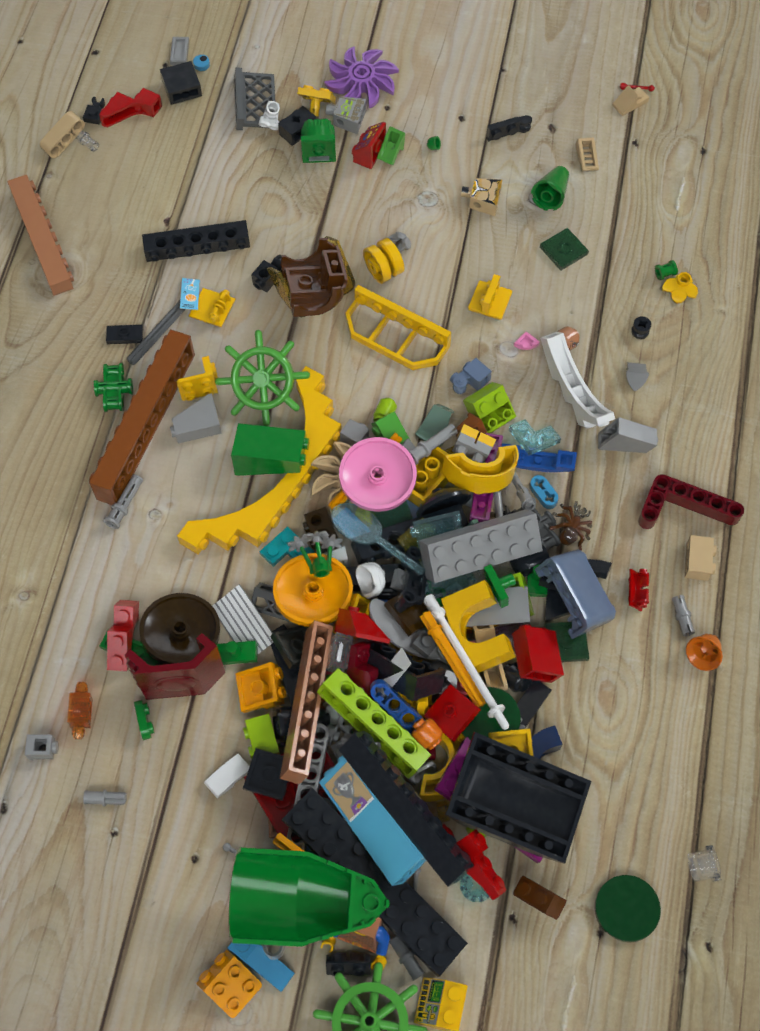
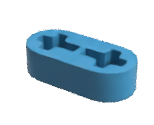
M541 475L534 476L530 482L532 493L544 508L552 509L556 507L559 499L557 492L545 477ZM536 482L538 484L542 483V489L540 488V486H535ZM547 496L548 498H553V501H546Z

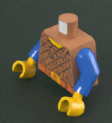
M378 917L370 927L330 937L321 943V949L324 944H329L331 946L329 953H331L336 943L335 937H337V939L378 954L371 963V969H374V965L377 962L382 963L384 969L387 964L384 956L387 955L390 935L383 927L382 919Z

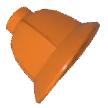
M703 634L692 638L687 643L686 655L694 667L703 671H711L721 664L723 658L722 647L717 636Z

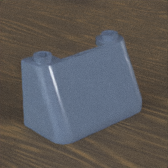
M577 549L550 557L535 568L539 578L546 576L548 578L546 580L547 583L553 581L571 616L567 620L568 622L572 621V628L568 630L572 639L609 623L615 618V607L609 601L587 560L586 554L581 550Z

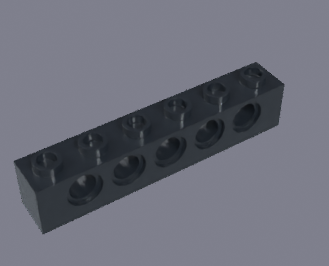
M246 220L142 234L147 262L250 247Z
M457 504L355 537L351 542V547L359 565L376 562L380 558L386 560L393 557L395 553L401 552V554H404L411 546H419L420 548L419 540L466 527L469 523L461 504ZM442 522H447L450 527L443 526ZM424 528H430L432 533H427ZM406 534H413L415 539L408 538ZM394 539L397 545L390 544L388 540ZM370 545L378 546L379 550L374 551Z

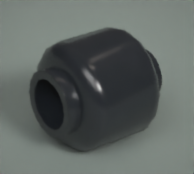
M517 662L507 664L503 668L508 688L513 692H524L531 685L532 680L520 678Z

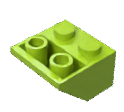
M491 382L463 400L468 413L470 412L482 420L487 433L495 431L516 417L503 385Z

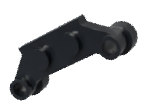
M415 546L409 547L401 560V565L407 570L404 590L394 604V608L400 613L416 604L420 606L424 602L427 578L419 562L422 558L421 550Z

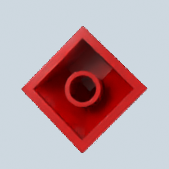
M348 606L347 610L339 608L334 632L390 643V639L367 614L359 612L360 608Z

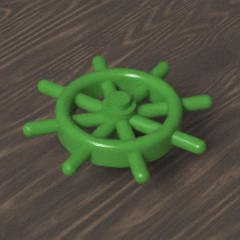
M256 330V347L243 352L241 355L231 346L225 347V351L236 361L231 370V377L217 378L215 383L216 385L231 384L236 397L239 399L231 410L233 416H236L246 405L252 409L262 410L263 425L269 426V409L275 408L283 402L294 411L300 409V406L289 396L294 386V380L308 379L310 373L307 371H293V367L286 357L294 347L293 341H288L281 351H278L274 348L263 346L262 332ZM264 354L274 358L266 369ZM257 355L258 369L247 361L252 356ZM281 364L285 373L272 374L275 368ZM242 366L252 375L240 376ZM286 380L283 391L272 381ZM253 383L245 393L241 384ZM259 388L261 402L251 399ZM267 388L278 397L268 402Z
M380 962L374 965L372 982L360 983L353 987L350 986L342 973H336L335 980L344 994L336 1003L334 1011L319 1009L313 1011L314 1018L332 1021V1031H342L341 1023L358 1025L353 1031H381L380 1029L388 1031H428L426 1027L408 1024V1014L404 1002L417 993L418 987L413 984L398 995L388 986L381 984L383 965ZM370 992L367 1011L358 995ZM379 994L387 997L390 1002L377 1011ZM349 1002L352 1003L360 1016L343 1013ZM397 1010L399 1023L382 1020L392 1011Z

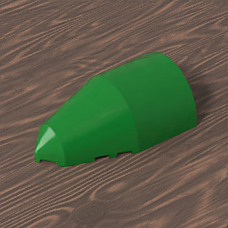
M239 847L234 859L230 884L229 937L232 943L302 947L313 942L323 941L330 937L370 927L386 908L388 909L390 903L374 879L313 853Z

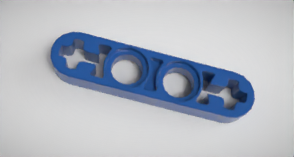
M378 679L372 682L370 692L373 699L411 734L415 729L413 724L423 717L386 681ZM376 687H383L384 694L387 696L385 700L381 692L376 693ZM393 699L400 702L399 707L395 709L388 706V703ZM407 713L414 715V719L411 722H405L402 718Z

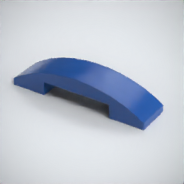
M502 443V446H501V447L511 446L512 444H503V443ZM516 445L519 452L516 468L538 472L575 471L577 452L558 450V454L523 450L520 445Z

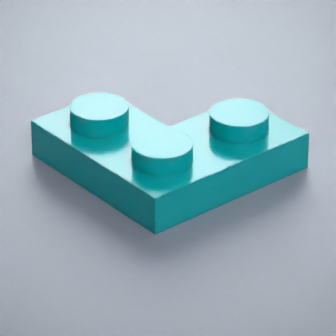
M286 527L259 551L260 555L273 567L286 555L294 558L303 554L301 551L297 552L296 549L289 552L290 546L287 544L294 541V536H297L289 527ZM309 546L305 548L307 554L314 553V550Z

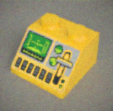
M423 977L414 1023L443 1031H459L468 985Z

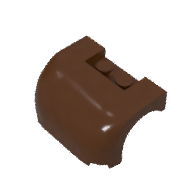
M319 238L317 249L307 258L291 259L286 255H282L280 266L283 278H286L293 317L321 315L333 309L342 300L347 285V273L338 245L335 246L329 242L328 238Z

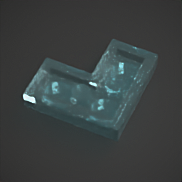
M522 420L509 427L510 433L528 455L554 446L561 441V437L552 426L535 432L526 420Z

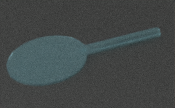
M350 503L339 504L333 508L331 513L333 525L344 537L360 544L377 543L420 576L424 574L425 569L381 537L382 526L370 511Z

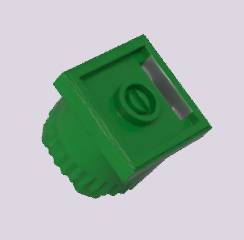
M326 118L321 120L308 119L304 122L301 129L303 163L336 162L335 129L330 120Z

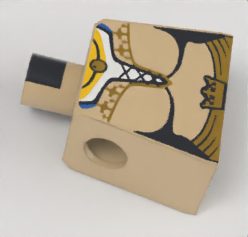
M476 178L473 188L462 187L461 197L470 198L469 207L471 209L495 216L501 194L502 179Z

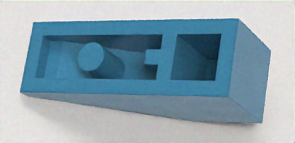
M231 942L228 946V950L280 992L284 990L295 974L278 959H269L261 945Z

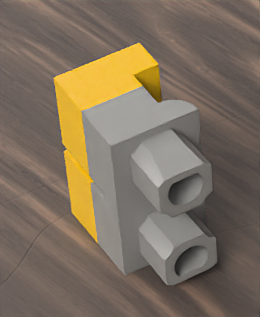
M464 424L457 436L452 451L454 454L464 453L472 461L485 463L496 439L482 432L477 438L479 431Z

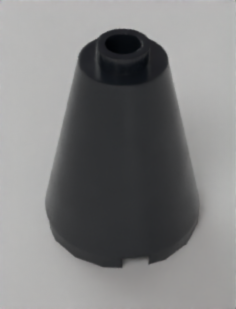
M277 705L273 706V711H276V716H273V727L276 740L280 739L281 741L278 743V746L284 747L286 746L292 706ZM319 709L317 724H323L327 727V725H330L329 713H325L324 709Z

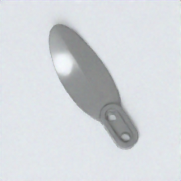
M379 599L371 600L369 603L371 618L390 639V642L400 649L403 648L404 651L425 658L410 646L423 630L428 632L426 627L408 637L384 606L386 602ZM438 646L435 647L427 658L430 660H440L449 665Z

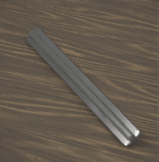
M180 300L127 357V361L131 365H135L186 310L180 308Z

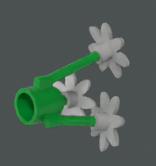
M315 531L314 534H303L300 538L294 536V541L287 544L290 546L289 552L295 549L297 552L301 551L309 566L310 574H314L315 577L319 578L325 577L332 571L331 558L334 547L342 548L340 543L343 539L336 538L335 534H332L329 538V534L326 531ZM309 541H313L316 545L317 558L314 559L313 563L305 551V548L309 546L307 544ZM321 548L328 549L327 560L322 557Z

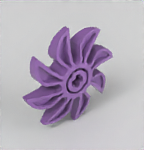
M355 46L345 52V65L330 59L329 69L335 79L325 81V86L337 94L347 93L344 97L361 98V93H366L369 108H372L379 101V89L394 95V82L388 75L399 73V69L389 61H377L383 54V51L378 49L365 51L362 54V61H357Z

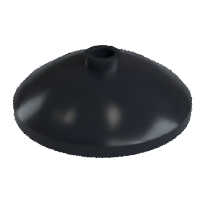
M439 487L425 498L419 506L416 515L420 517L457 504H461L462 507L471 499V494L468 490L450 487L443 489Z

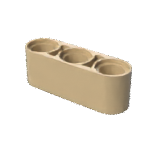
M73 111L65 113L40 141L41 149L51 158H57L84 129V121Z

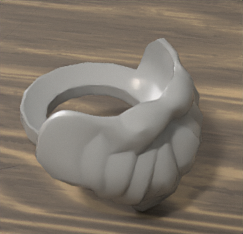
M433 761L424 763L408 780L416 785L420 780H423L424 774L436 773V763Z

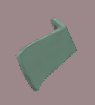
M434 404L415 433L416 436L423 441H427L449 425L451 414L454 411L441 404Z

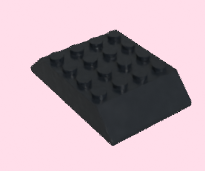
M474 732L445 815L463 826L473 830L477 829L480 833L521 850L565 864L592 781Z

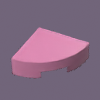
M525 332L514 342V346L518 349L530 350L539 346L540 341L528 332Z

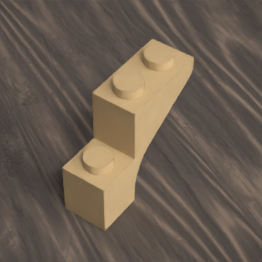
M493 625L472 626L473 640L476 643L496 637ZM502 663L480 672L481 679L486 687L508 690Z

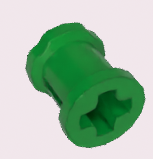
M674 260L664 265L658 264L655 266V274L658 280L678 274V268Z

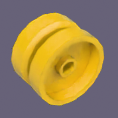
M384 238L378 241L376 246L370 245L363 250L366 266L378 283L383 284L391 279V275L396 277L404 272L405 266L402 256L396 245L389 238Z

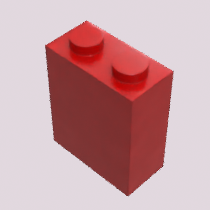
M527 624L520 626L518 630L512 633L520 678L552 683L564 676L556 631L548 630L544 627H532Z

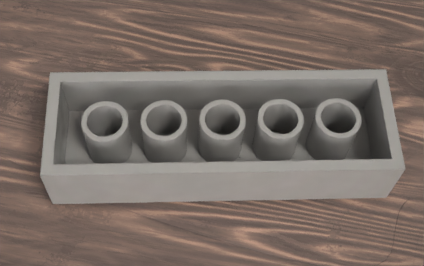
M527 509L419 540L425 576L434 583L484 569L485 566L490 564L494 566L543 551L537 514Z

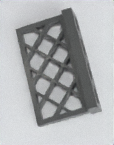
M235 67L236 130H243V127L268 128L259 126L261 116H258L255 112L259 109L264 113L265 108L263 106L270 100L275 101L274 74L242 72V68ZM245 78H250L254 80V82L249 84L245 80ZM266 79L270 80L271 82L266 85L262 82V80ZM257 84H259L262 87V89L259 91L256 88H254V86ZM251 90L255 94L250 97L246 92ZM267 91L271 95L267 98L262 93ZM260 97L263 101L259 104L254 99ZM250 102L256 106L252 110L246 106ZM251 115V116H253L256 120H255V121H247V118Z

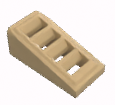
M594 137L577 139L575 144L581 170H599ZM593 163V166H585V164Z

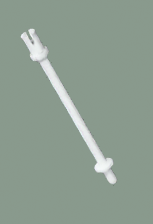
M433 594L427 595L423 603L435 620L441 624L442 630L489 706L488 717H495L503 730L508 729L509 723L502 713L505 706L503 704L497 705L446 621L444 617L446 611L444 608L440 607Z

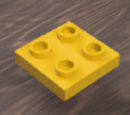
M304 85L303 88L298 87L297 94L303 99L311 100L310 112L316 117H319L321 102L335 104L336 97L329 89L320 88V90H316L308 85Z

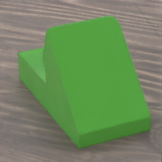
M389 126L377 159L394 165L399 150H404L405 132Z

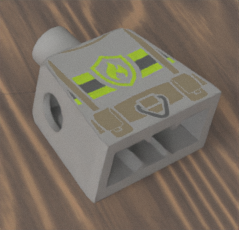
M340 97L336 106L327 104L326 114L333 115L334 126L358 134L366 113V99Z

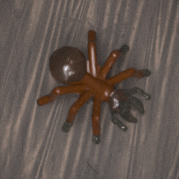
M575 501L573 514L571 506L560 504L563 510H569L570 517L567 513L557 514L553 512V516L565 517L567 522L550 526L548 530L560 528V541L563 545L567 546L578 540L579 536L578 550L582 551V543L585 537L588 541L591 539L589 537L591 531L580 525H587V527L592 528V521H581L580 519L589 517L591 510L588 513L585 507L580 510L581 504L578 505V501ZM580 530L586 532L585 537Z

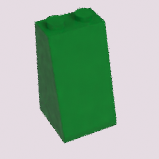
M238 423L231 452L235 475L301 473L302 465L305 466L306 454L304 453L309 448V438H306V430Z

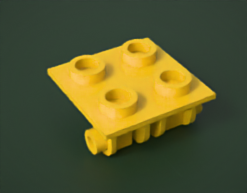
M203 288L199 295L198 310H191L189 317L222 327L236 299L230 297V292L226 289L217 293Z

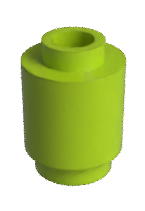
M391 398L380 399L373 414V421L375 422L387 414L396 411L397 405L395 401Z

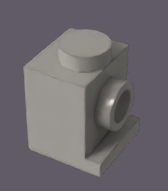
M27 735L25 756L29 760L53 759L54 754L58 753V741H55L52 735ZM46 746V751H41V748Z

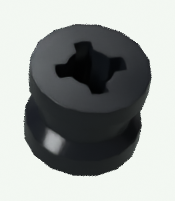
M637 317L631 330L632 335L637 339H645L649 335L651 321L647 317Z

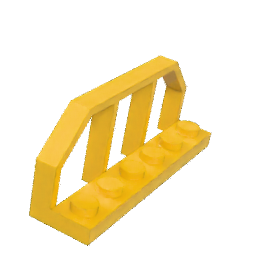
M357 285L354 290L355 300L345 312L351 339L411 370L439 364L450 348L451 331ZM359 304L366 305L372 308L373 311L385 315L369 339L354 332L351 315ZM389 320L397 321L403 324L404 327L413 329L397 353L374 342ZM417 333L434 340L437 344L444 345L438 355L431 359L412 362L402 357Z

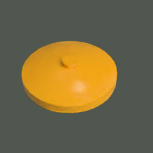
M317 553L307 554L313 563L314 559L317 558ZM322 554V557L327 560V555ZM303 555L292 558L279 569L274 579L273 596L278 610L289 621L309 627L314 620L324 624L337 620L339 608L347 610L353 596V583L346 567L332 557V571H330L329 575L319 578L315 577L314 574H310L309 566Z

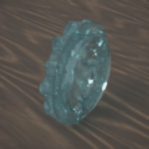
M465 874L461 878L460 890L465 898L472 902L481 903L490 898L483 888L482 890L477 888L471 891L473 887L472 880H474L471 876Z

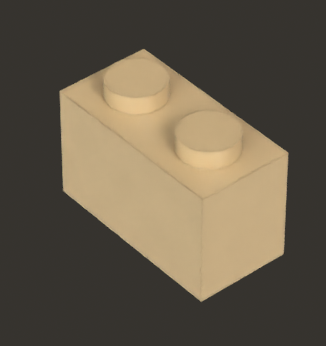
M690 535L686 547L685 578L708 581L711 575L715 574L716 563H713V557L716 556L717 546L714 545V538Z

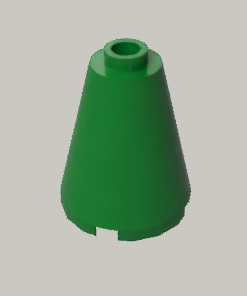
M557 166L534 184L531 190L532 200L539 208L546 211L554 209L553 211L561 207L566 194L569 171L563 166Z

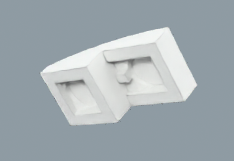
M237 754L205 780L204 784L216 798H219L233 788L234 783L247 775L250 766Z

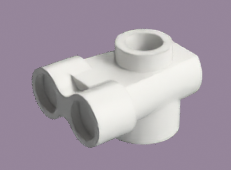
M275 101L267 102L264 114L260 117L259 126L278 130L279 103Z

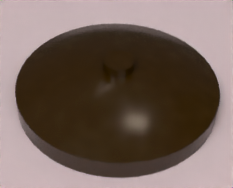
M189 593L169 594L154 601L142 615L139 626L141 643L145 651L154 660L164 665L189 662L200 652L196 638L201 633L216 645L218 644L220 620L216 610L205 599Z

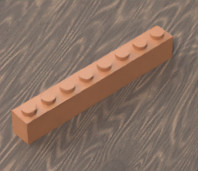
M27 174L8 180L11 193L53 296L74 289L71 283L74 281L71 271L67 272L66 268H69L67 261L60 256L63 255L60 244L56 245L55 243L58 240L55 232L50 231L52 225L49 218L45 219L44 217L47 213L44 206L39 205L42 202L39 194L34 193L36 187L33 180L29 181Z
M315 620L305 633L280 779L296 784H301L309 776L321 696L317 691L324 683L333 626Z

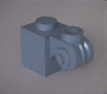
M477 358L471 362L468 361L463 366V371L459 374L457 372L454 373L450 378L454 392L457 394L465 393L467 384H470L477 391L480 390L491 380L492 371Z

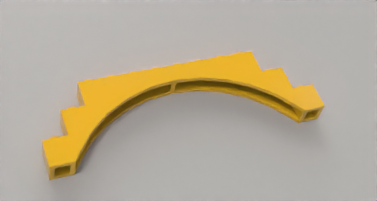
M305 366L301 372H309L310 377L308 379L296 380V388L305 410L306 438H309V448L304 453L306 454L305 466L302 465L301 473H287L274 489L257 502L237 512L212 519L188 521L177 535L179 544L199 555L202 550L207 548L209 540L227 551L238 543L239 536L257 547L267 541L271 529L277 527L282 514L288 512L291 506L290 503L294 498L297 499L299 497L301 488L304 484L309 483L314 470L319 469L312 466L311 463L320 456L329 455L333 443L340 440L341 424L330 418L334 411L333 400L321 394L326 386L322 374Z

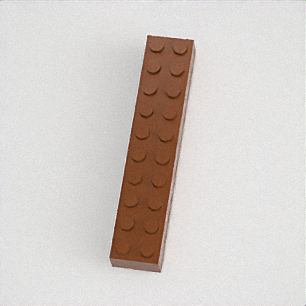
M170 329L168 335L164 336L160 350L156 351L152 365L148 366L144 380L142 379L139 383V390L136 395L132 396L130 407L123 413L121 424L115 428L112 441L108 442L104 456L100 457L95 473L93 472L89 478V484L96 500L110 505L117 503L132 475L135 473L178 389L177 380L184 378L195 356L190 335Z

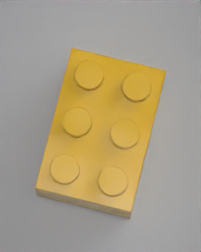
M439 447L433 449L430 456L422 458L416 465V484L408 500L418 507L425 498L432 494L433 490L439 487L444 488L449 482L442 473L445 455L449 454Z

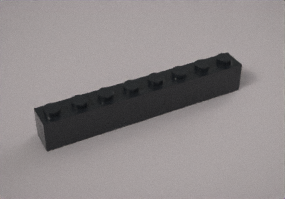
M365 731L354 733L339 749V752L385 807L447 887L457 883L474 867L470 856L456 844V839L443 828L440 819L430 812L427 803L417 796L413 786L404 780L400 770L391 764L387 759V754L374 743L373 737Z

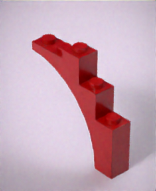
M444 823L442 825L443 828L454 837L452 830ZM475 829L457 841L456 844L470 856L471 862L474 864V867L467 874L482 886L492 900H495L507 889L503 879L492 868L489 858L482 853L489 847L486 844L485 837Z

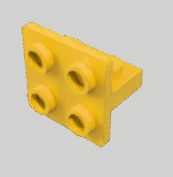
M496 274L488 282L480 280L468 310L502 320L511 298L512 290L500 287L501 276Z

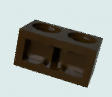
M326 507L304 514L305 522L302 524L306 533L314 534L315 531H326L329 534V538L332 534H335L336 538H338ZM316 521L321 522L320 525H313V523ZM309 541L312 549H316L313 541ZM321 548V554L328 552L327 548Z

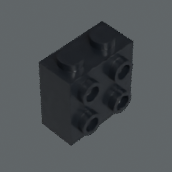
M192 61L160 69L161 79L171 105L202 97L201 85Z

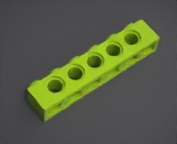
M339 668L318 689L317 693L358 732L365 731L373 737L374 742H379L381 744L379 749H382L387 754V759L408 779L431 756L427 749L422 747L407 730H404L392 716L388 715L377 702L373 701L361 687H358Z

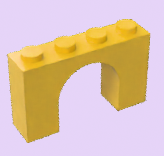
M485 580L441 599L442 607L446 611L445 618L448 619L449 626L478 673L516 657L510 639L504 633L480 643L470 642L466 637V625L469 619L475 613L497 604L492 588Z

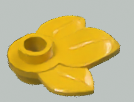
M681 272L675 278L667 279L662 286L663 291L671 292V298L677 304L684 302L687 296L696 298L698 294V288L692 283V277L687 272Z

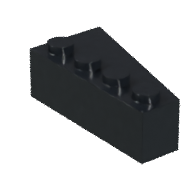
M376 641L367 642L370 644V655L367 663L379 669L378 679L383 680L403 671V669L391 662L396 655V649ZM406 654L411 665L392 688L411 701H417L418 699L442 692L446 669L439 667L436 670L430 667L431 663L424 660L421 663L412 660L413 656Z

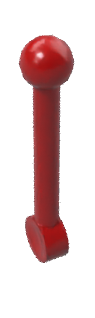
M621 83L620 89L624 90L628 85ZM629 85L632 89L640 87L641 89L649 90L651 92L655 89L653 85Z

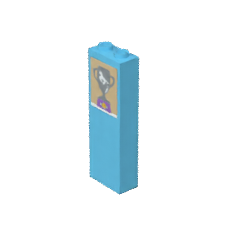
M342 755L337 760L338 763L324 773L325 777L319 783L392 886L403 884L427 860Z

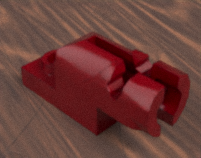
M367 642L353 644L350 648L347 675L375 701L371 696L370 686L373 681L378 680L379 669L367 663L370 655V644Z

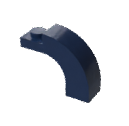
M555 725L537 732L531 738L533 757L538 759L549 753L559 751L563 745Z

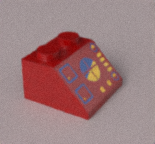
M385 122L370 126L365 133L361 134L358 144L354 145L352 149L354 163L369 169L373 168L386 136Z

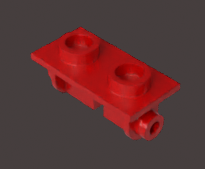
M629 569V606L642 611V608H646L647 604H649V589H643V587L649 586V573L647 569H640L639 572Z

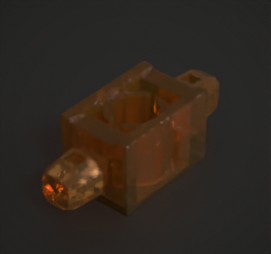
M78 682L75 693L69 694L67 723L72 728L74 739H83L85 728H91L93 698L91 693H88L86 682Z

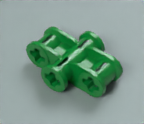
M123 363L110 366L104 364V382L94 380V394L96 397L103 394L104 412L118 409L124 411L123 393L133 394L132 378L124 380Z

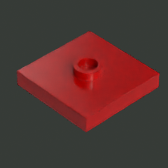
M450 684L424 716L427 719H433L442 732L455 742L481 709Z

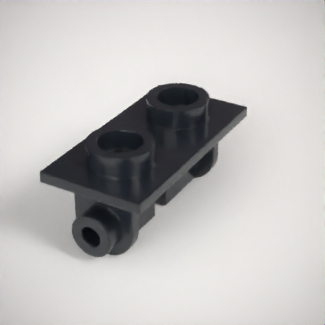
M331 952V955H326V974L335 976L336 973L340 972L343 975H371L370 954H366V952H351V960H346V953Z

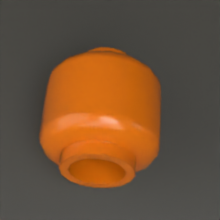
M421 718L413 724L415 729L412 731L411 736L425 749L432 750L442 741L441 736L443 732L433 719L424 720Z

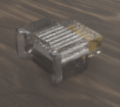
M337 632L331 638L326 671L334 673L339 668L344 672L348 668L349 653L353 642L352 636Z

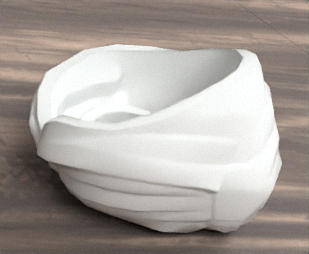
M368 562L356 568V578L362 595L367 599L380 595L386 583L385 572L380 565L375 562Z

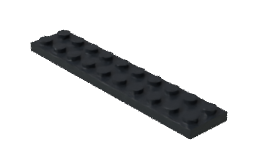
M313 788L282 819L317 856L374 879L390 903L388 909L386 908L379 915V918L437 977L443 974L468 944L406 881L395 886L390 884L349 824Z

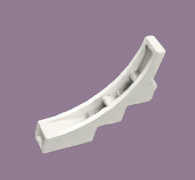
M554 332L541 337L551 377L559 381L565 402L572 404L578 425L585 428H591L596 425L599 427L608 425L609 421L615 419L614 412L604 407L585 384L573 361L564 333Z

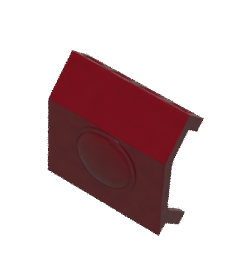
M201 633L196 638L200 652L189 662L151 666L130 649L125 654L128 661L126 665L130 668L129 671L134 675L133 678L137 682L136 685L141 689L146 700L205 695L226 673L217 645Z

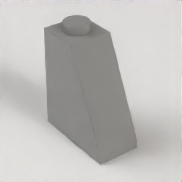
M212 393L207 394L172 418L173 426L170 427L172 437H176L178 443L222 434Z
M617 418L598 433L599 450L647 453L656 447L658 443L657 429L623 418Z

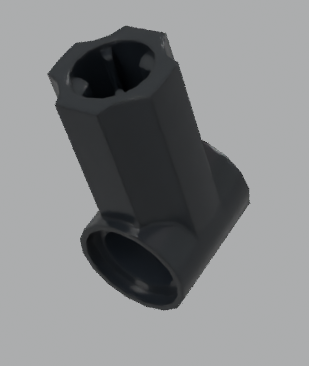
M542 546L543 551L509 561L514 573L521 572L526 577L531 574L534 566L540 565L550 558L545 546Z

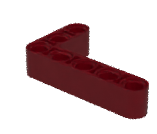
M660 474L653 481L638 523L643 529L653 528L664 501L728 525L739 523L744 514V507L739 502ZM675 491H679V492H681L683 495H679V494H677ZM651 500L657 501L658 504L653 503ZM645 516H650L652 519L649 520Z

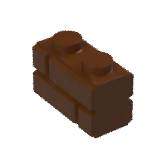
M525 876L520 878L513 891L514 896L555 920L559 918L567 901Z

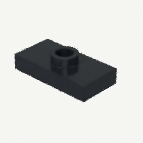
M143 324L107 326L106 328L107 344L141 343L143 340Z

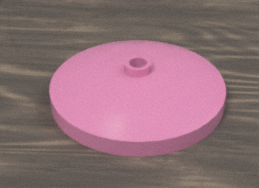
M372 437L357 442L345 453L339 467V481L344 494L353 504L368 511H388L400 506L410 497L416 484L417 470L412 455L400 443L388 438Z

